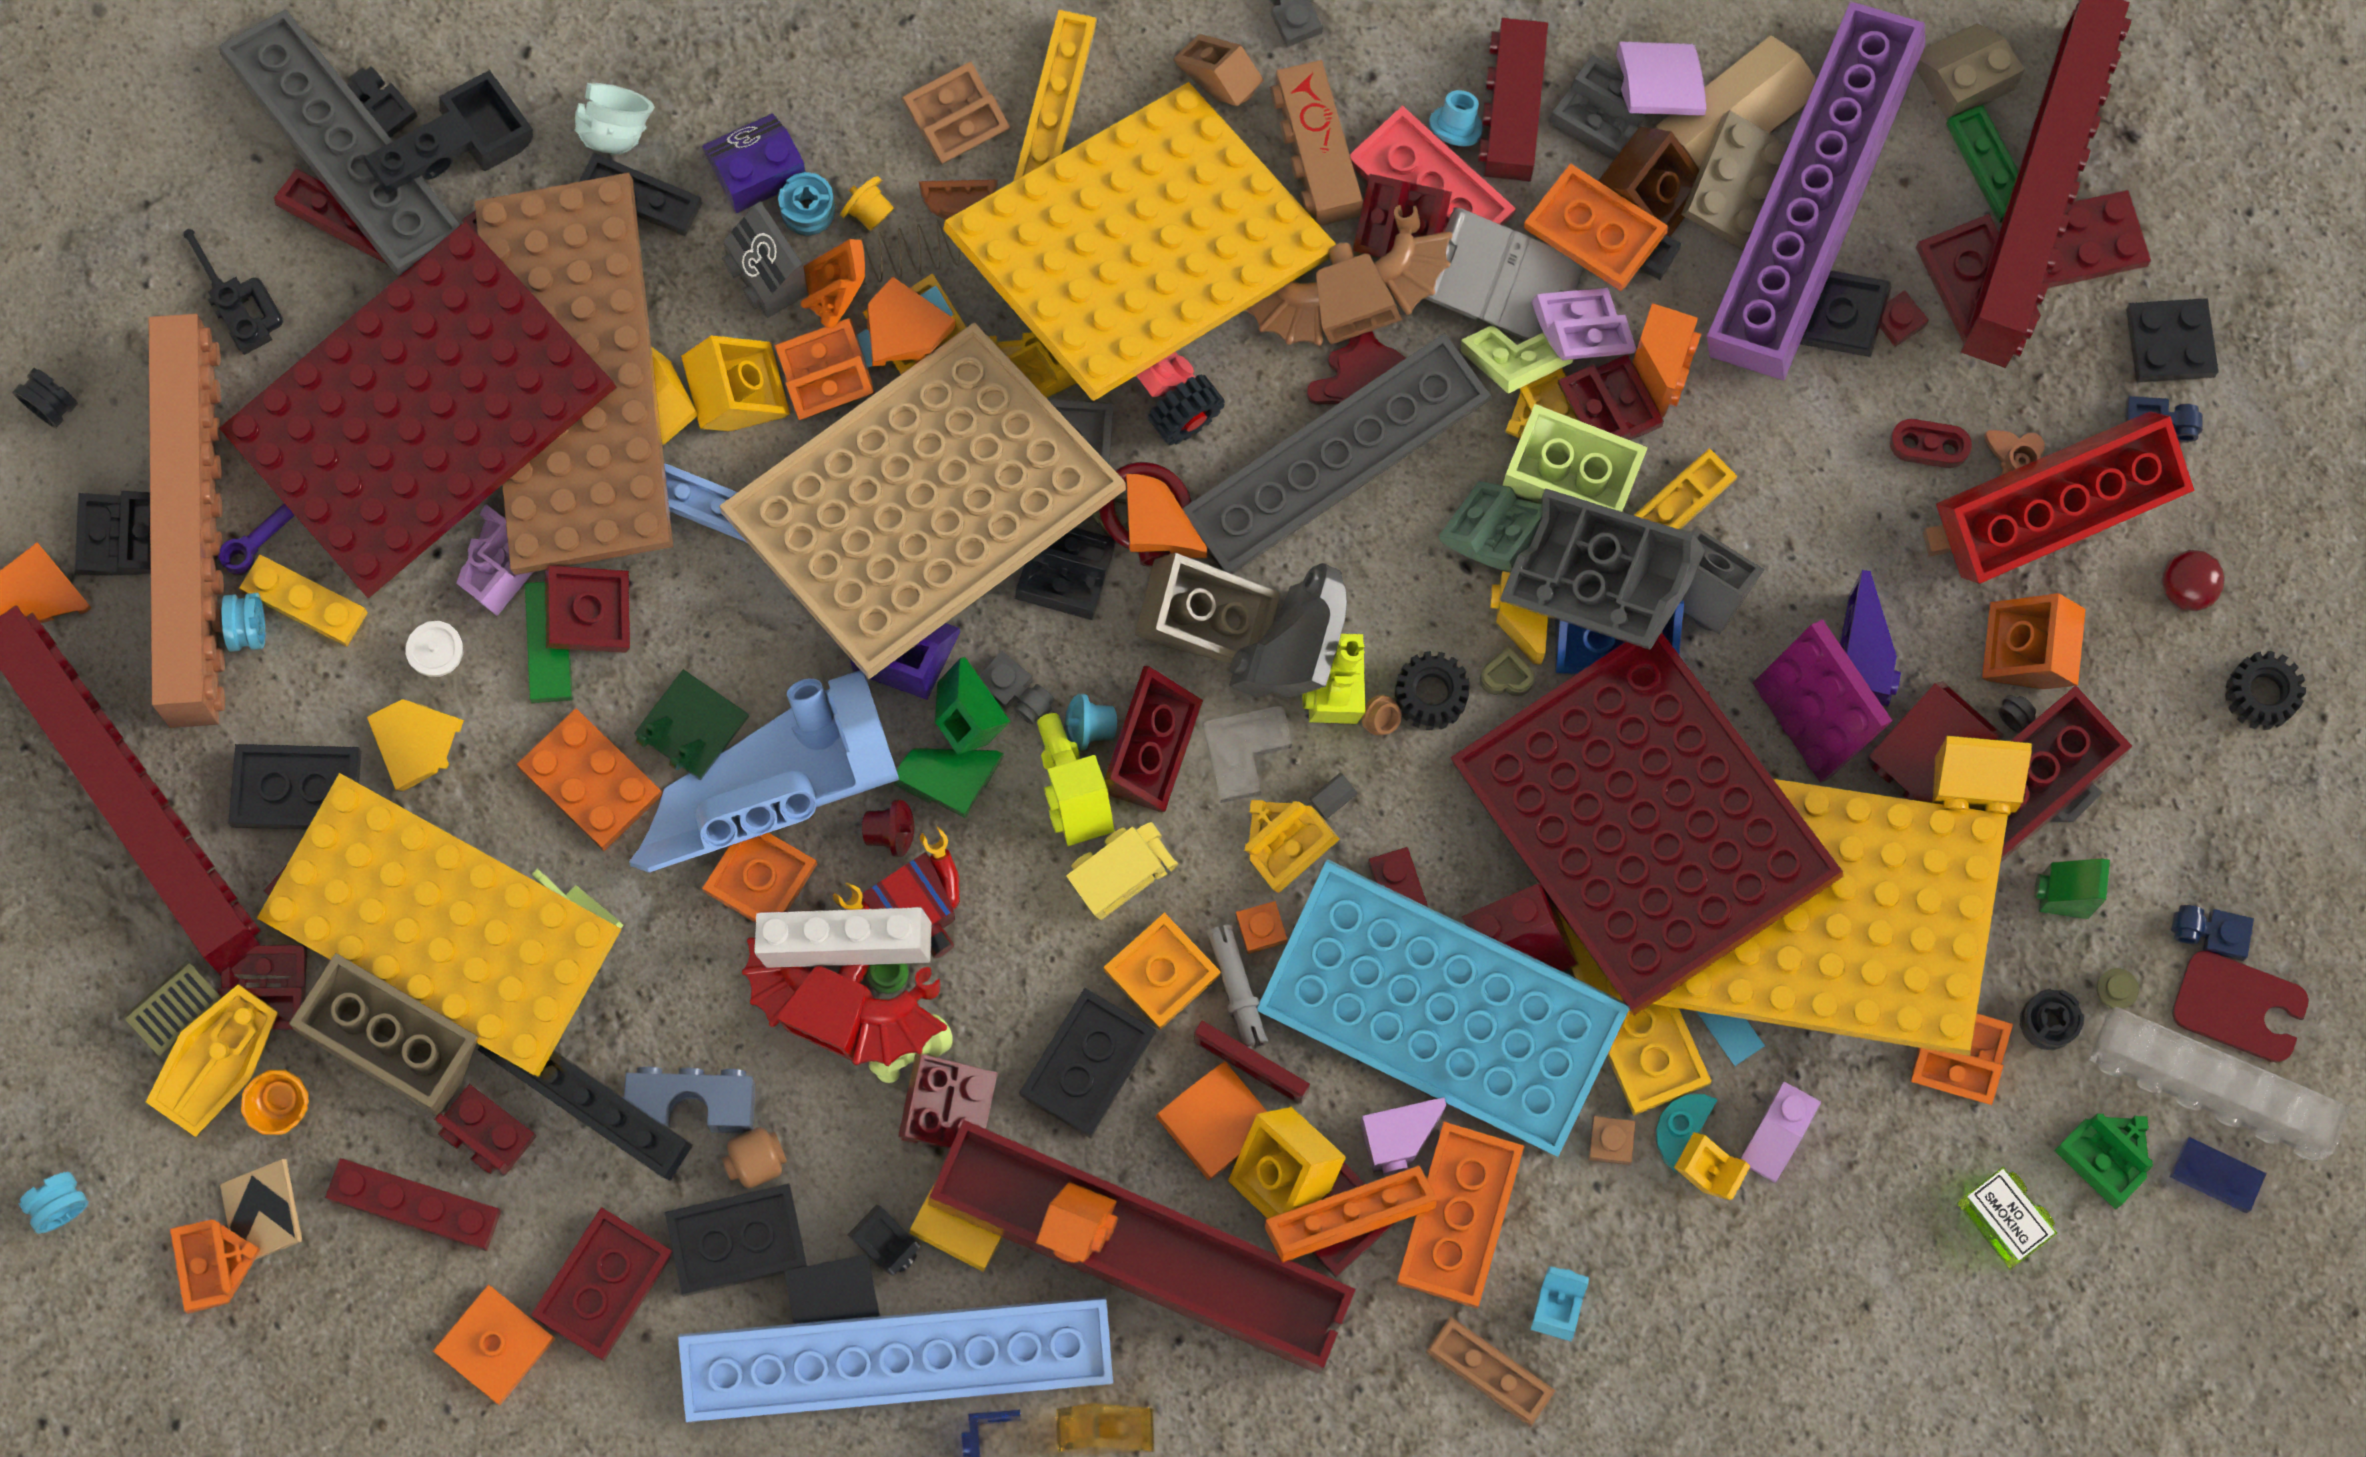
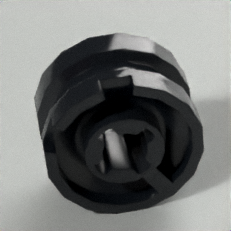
M34 367L27 375L29 380L24 385L19 384L12 393L33 414L57 429L63 422V414L66 411L71 412L78 403L68 391L54 383V379Z
M2050 988L2039 992L2024 1005L2020 1013V1027L2024 1037L2032 1045L2042 1050H2056L2065 1047L2080 1034L2083 1028L2084 1014H2082L2079 1007L2080 1002L2063 989L2051 990ZM2046 1013L2055 1014L2058 1018V1025L2048 1027L2046 1025L2048 1022Z

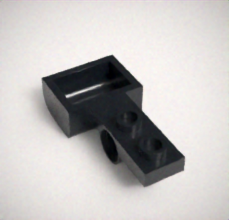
M490 70L439 96V111L442 116L365 156V165L386 194L420 176L425 180L440 176L451 166L455 157L467 151L470 152L481 169L487 171L519 154L531 143L533 128Z

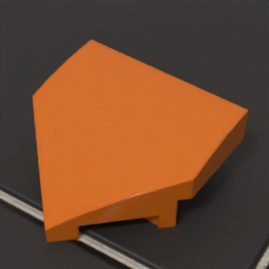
M849 239L803 266L809 296L801 301L800 306L814 311L821 317L820 322L827 328L835 327L854 299L865 278L862 240Z
M892 277L867 305V330H869L872 350V366H885L886 361L913 360L917 364L924 359V354H931L955 329L956 320Z
M212 1219L171 1228L170 1232L184 1311L189 1314L229 1304L260 1249Z

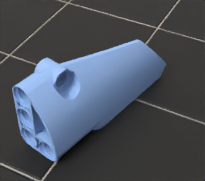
M859 670L829 680L830 689L824 690L822 683L817 679L808 678L794 683L787 691L791 708L721 753L701 781L688 773L665 787L649 831L640 848L630 859V866L646 872H652L802 822L815 813L816 807L899 780L865 674Z

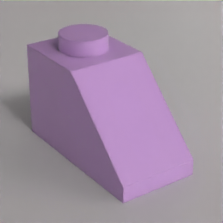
M1783 1082L1776 1091L1740 1159L1745 1160L1750 1165L1749 1169L1776 1183L1804 1136L1821 1101Z
M1444 1097L1362 1116L1360 1125L1372 1172L1383 1170L1384 1175H1393L1408 1170L1407 1164L1414 1162L1445 1110L1446 1102Z

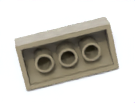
M335 953L289 1023L300 1036L435 1116L438 1113H443L462 1083L476 1047V1041L478 1040V1036Z

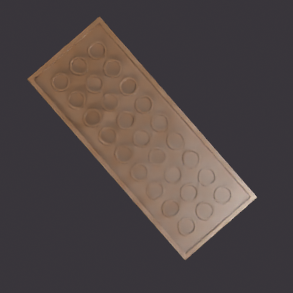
M624 173L475 201L478 236L610 377L617 387L502 485L511 571L514 575L546 570L548 565L569 566L673 547L634 186L631 175Z

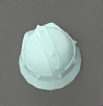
M587 83L585 99L590 101L587 102L586 109L584 104H578L575 113L576 128L574 130L578 133L586 147L603 153L621 155L639 144L638 141L642 132L647 129L645 125L646 120L655 107L646 97L629 89L609 84Z

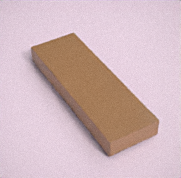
M1451 1316L1425 1352L1529 1427L1533 1425L1556 1391Z

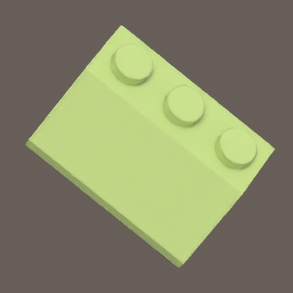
M1534 404L1506 472L1503 486L1512 487L1515 496L1534 503L1542 504V495L1546 488L1623 512L1648 447Z

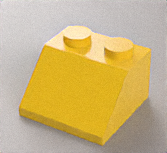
M711 335L681 356L693 404L698 413L697 419L700 429L734 431L785 418L790 415L771 342Z
M1947 736L1935 756L1933 803L1942 804L1945 810L1969 811V808L1983 809L1986 812L2007 814L2008 816H2010L2011 812H2017L2023 803L2032 743Z
M1288 1107L1263 1112L1256 1115L1228 1182L1268 1219L1320 1201L1331 1191L1346 1156L1294 1108Z

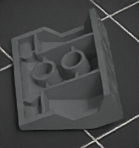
M1545 488L1542 495V519L1531 546L1517 556L1500 600L1519 608L1651 649L1690 588L1705 549L1692 533Z

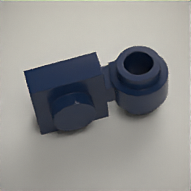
M2129 396L2126 400L2125 422L2147 412L2168 415L2171 417L2179 442L2198 440V434L2203 431V414L2199 412V407L2196 405L2180 404L2175 406L2174 412H2169V399Z
M2192 905L2179 906V911L2174 913L2171 931L2175 933L2174 939L2178 942L2198 944L2200 937L2205 938L2203 951H2210L2223 957L2244 961L2248 958L2254 918L2213 909L2209 912L2207 922V918L2204 916V909Z

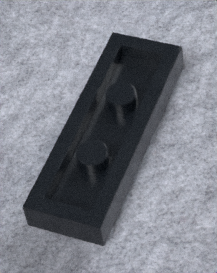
M593 153L579 182L629 173L633 179L637 217L686 236L702 205L700 196Z

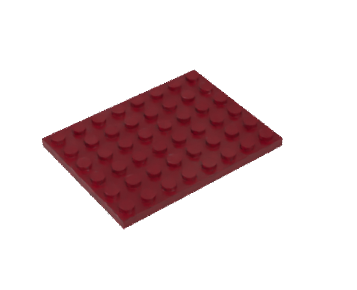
M463 222L431 251L425 254L219 427V429L369 599L617 387L610 377L466 222Z
M1662 632L1651 649L1628 642L1623 643L1450 757L1453 765L1534 878L1542 885L1549 899L1620 998L1628 1006L1633 1016L1844 877L1842 869Z

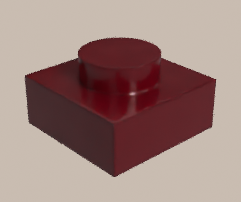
M1904 290L1887 302L1880 329L1892 344L1897 347L1926 327L1929 319Z

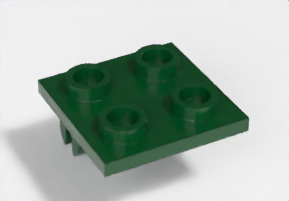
M683 669L634 734L637 736L636 743L640 746L650 745L670 759L669 766L675 770L682 767L701 781L749 718V714Z

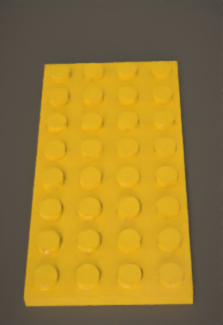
M341 773L337 776L257 916V919L329 960L333 958L335 953L339 954L478 1036L476 1043L538 1077L622 930Z

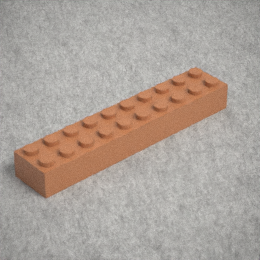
M198 314L148 317L152 706L169 728L219 725V711L225 710L224 689L219 687L218 672H224L225 669L224 652L222 647L218 648V633H223L221 609H217V595L223 594L224 591L222 571L217 570V556H219L220 548L223 545L221 532H216V518L222 517L223 514L222 498L220 493H216V479L222 478V463L220 456L215 455V442L221 441L222 432L219 429L221 422L219 417H215V404L221 403V388L219 380H214V366H220L221 362L220 348L218 342H213L210 328L204 326Z

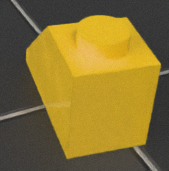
M1502 571L1499 585L1492 584L1490 595V608L1497 609L1496 623L1533 664L1542 665L1546 651L1548 617L1502 602L1500 598L1511 573Z

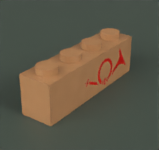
M1318 60L1276 70L1275 85L1270 86L1271 98L1274 108L1282 109L1284 120L1280 121V127L1284 143H1291L1294 151V156H1290L1294 178H1301L1305 191L1300 192L1302 207L1309 214H1312L1313 219L1319 226L1360 217L1363 199L1323 61Z

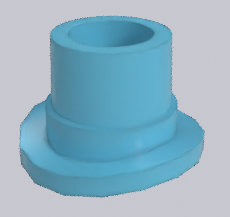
M1462 90L1450 92L1446 96L1443 107L1438 108L1431 114L1428 122L1429 130L1442 141L1452 145L1463 147L1474 145L1479 141L1483 131L1482 121L1477 115L1479 106L1477 98L1473 94Z
M1086 694L1074 696L1068 706L1065 719L1068 740L1076 742L1079 751H1085L1088 744L1093 741L1113 740L1117 730L1115 708L1107 705H1094L1089 702L1088 695Z

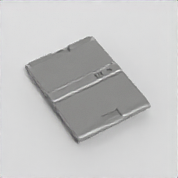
M1455 207L1445 232L1453 234L1446 249L1447 261L1450 262V267L1446 268L1439 275L1436 281L1435 294L1424 299L1474 320L1480 318L1498 326V329L1528 340L1543 333L1532 305V300L1535 296L1542 293L1575 291L1584 267L1550 245L1472 212Z

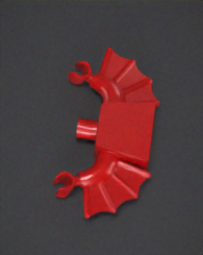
M749 937L747 939L750 955L745 968L742 969V975H745L751 984L750 1004L757 1006L765 1012L770 1027H775L780 1022L787 1032L849 1059L856 1066L870 1061L890 1066L893 1061L908 1053L921 1054L923 1047L932 1036L947 1030V1025L927 1012L917 1003L921 998L931 1000L939 995L941 988L940 979H937L931 985L923 984L932 975L930 967L921 968L916 973V986L911 991L905 990L891 999H877L866 986L861 984L870 965H842L838 973L822 966H816L814 969L809 966L766 968L755 954V938Z

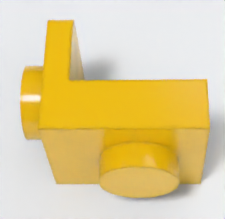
M1693 1132L1674 1166V1169L1703 1193L1726 1200L1733 1199L1750 1168V1165L1745 1160L1729 1156L1706 1135Z

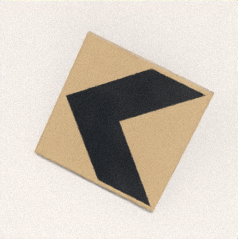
M281 1159L220 1184L228 1229L260 1249L255 1260L302 1242L286 1159Z

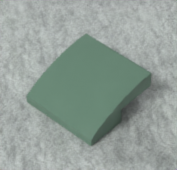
M1479 481L1438 537L1443 544L1475 561L1511 572L1517 556L1531 546L1542 519V504L1516 499L1512 487Z

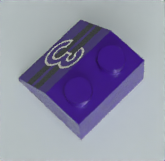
M773 113L702 145V149L736 214L754 206L760 201L763 202L778 195L788 178L805 172L804 161L787 129Z

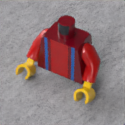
M938 826L936 829L940 834V839L936 844H928L923 833L920 835V842L928 852L932 853L930 857L924 852L863 893L857 886L846 882L845 884L852 891V896L847 902H844L838 894L834 893L833 895L834 902L848 910L922 908L932 922L931 955L934 959L945 955L955 945L944 928L955 920L954 909L960 903L959 874L950 851L945 849L948 844L947 836Z

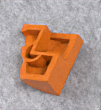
M38 542L0 570V616L17 605L25 616L33 612L40 623L53 621V616L74 611L82 614L91 609V606Z

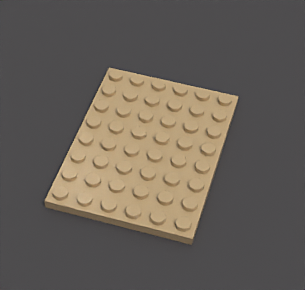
M974 322L726 500L719 507L722 515L866 677L870 679L1125 491L1126 486L1125 481Z

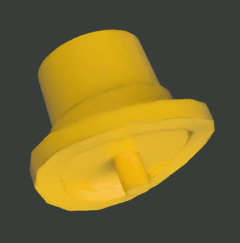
M879 176L873 177L859 189L853 185L849 189L853 195L839 215L844 219L850 213L853 218L856 217L870 232L894 210V207L877 187L882 182V179Z

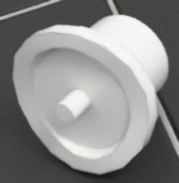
M429 621L418 626L410 634L406 643L405 655L410 666L418 673L428 677H441L451 673L459 665L463 656V643L458 632L450 624L441 621Z

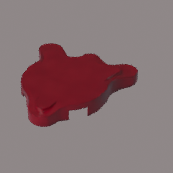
M1373 331L1349 338L1350 342L1346 347L1335 350L1329 355L1328 364L1336 371V376L1311 382L1307 389V398L1309 402L1316 405H1337L1406 359V357L1397 350L1380 343L1374 336Z

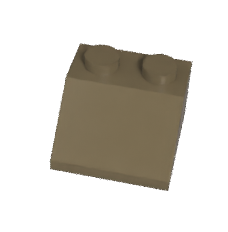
M1979 23L1925 48L1916 67L1918 74L1947 120L1952 116L1981 104L1985 105L2014 91L2025 71L2007 40Z

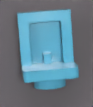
M1548 1267L1539 1292L1530 1330L1572 1342L1589 1278L1576 1274L1569 1269Z

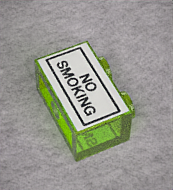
M2003 1166L1966 1194L1957 1204L2011 1270L2054 1237L2057 1232L2053 1228L2055 1222L2049 1212L2041 1205L2035 1206L2026 1195L2028 1189L2023 1180L2015 1172L2011 1171L2009 1173Z

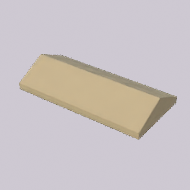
M1770 35L1704 87L1706 98L1705 116L1670 114L1657 124L1655 129L1672 131L1700 170L1724 113L1731 110L1771 134L1806 106L1816 78L1798 52Z

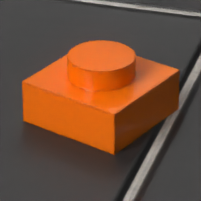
M1276 901L1236 912L1235 916L1247 954L1287 943L1286 933Z

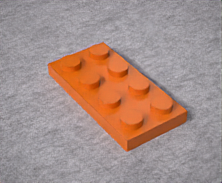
M1443 1122L1427 1176V1180L1438 1199L1435 1209L1416 1215L1397 1279V1285L1478 1309L1524 1145Z

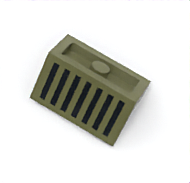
M187 960L123 1017L153 1051L160 1056L176 1042L182 1030L219 1001L221 996Z

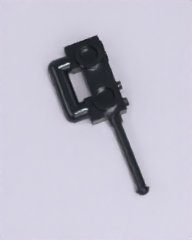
M186 229L183 237L187 238L212 282L211 286L213 289L208 291L211 296L208 301L211 306L216 305L218 311L215 313L218 319H224L230 330L229 334L238 350H241L245 355L272 341L269 332L283 324V317L261 279L252 277L240 284L237 277L223 283L222 279L218 278L195 238V232L192 229ZM251 296L264 316L261 319L260 317L256 319L251 318L243 303L249 301Z

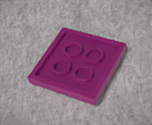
M1823 619L1811 624L1752 682L1820 783L1836 774L1892 722L1886 710Z

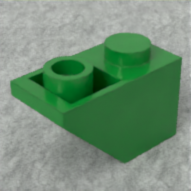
M966 657L960 658L937 682L935 723L957 754L988 745L1011 722Z

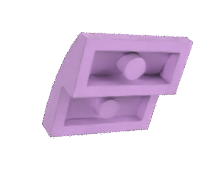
M1619 42L1616 56L1624 75L1621 92L1629 113L1705 116L1706 98L1704 82L1694 44Z
M1608 288L1537 294L1532 300L1539 324L1551 347L1562 360L1633 354L1636 351L1626 315L1616 314Z

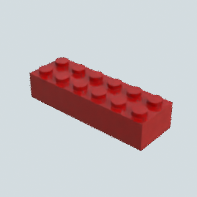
M2147 412L1936 503V507L1960 577L1980 584L2195 490L2171 417Z

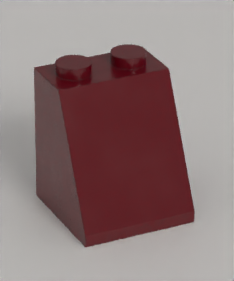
M1941 681L1933 684L1869 757L1875 762L1872 769L1888 783L1895 779L1906 789L1902 794L1905 799L1933 803L1935 756L1947 736L2000 741L2004 734L1950 686Z

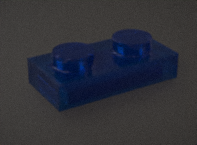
M2188 1137L2182 1146L2169 1177L2244 1213H2248L2254 1205L2267 1173Z

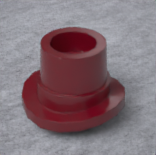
M894 800L891 803V807L886 810L865 812L862 821V836L867 846H885L890 848L891 854L894 857H902L909 850L914 838L915 825L910 806L905 801Z

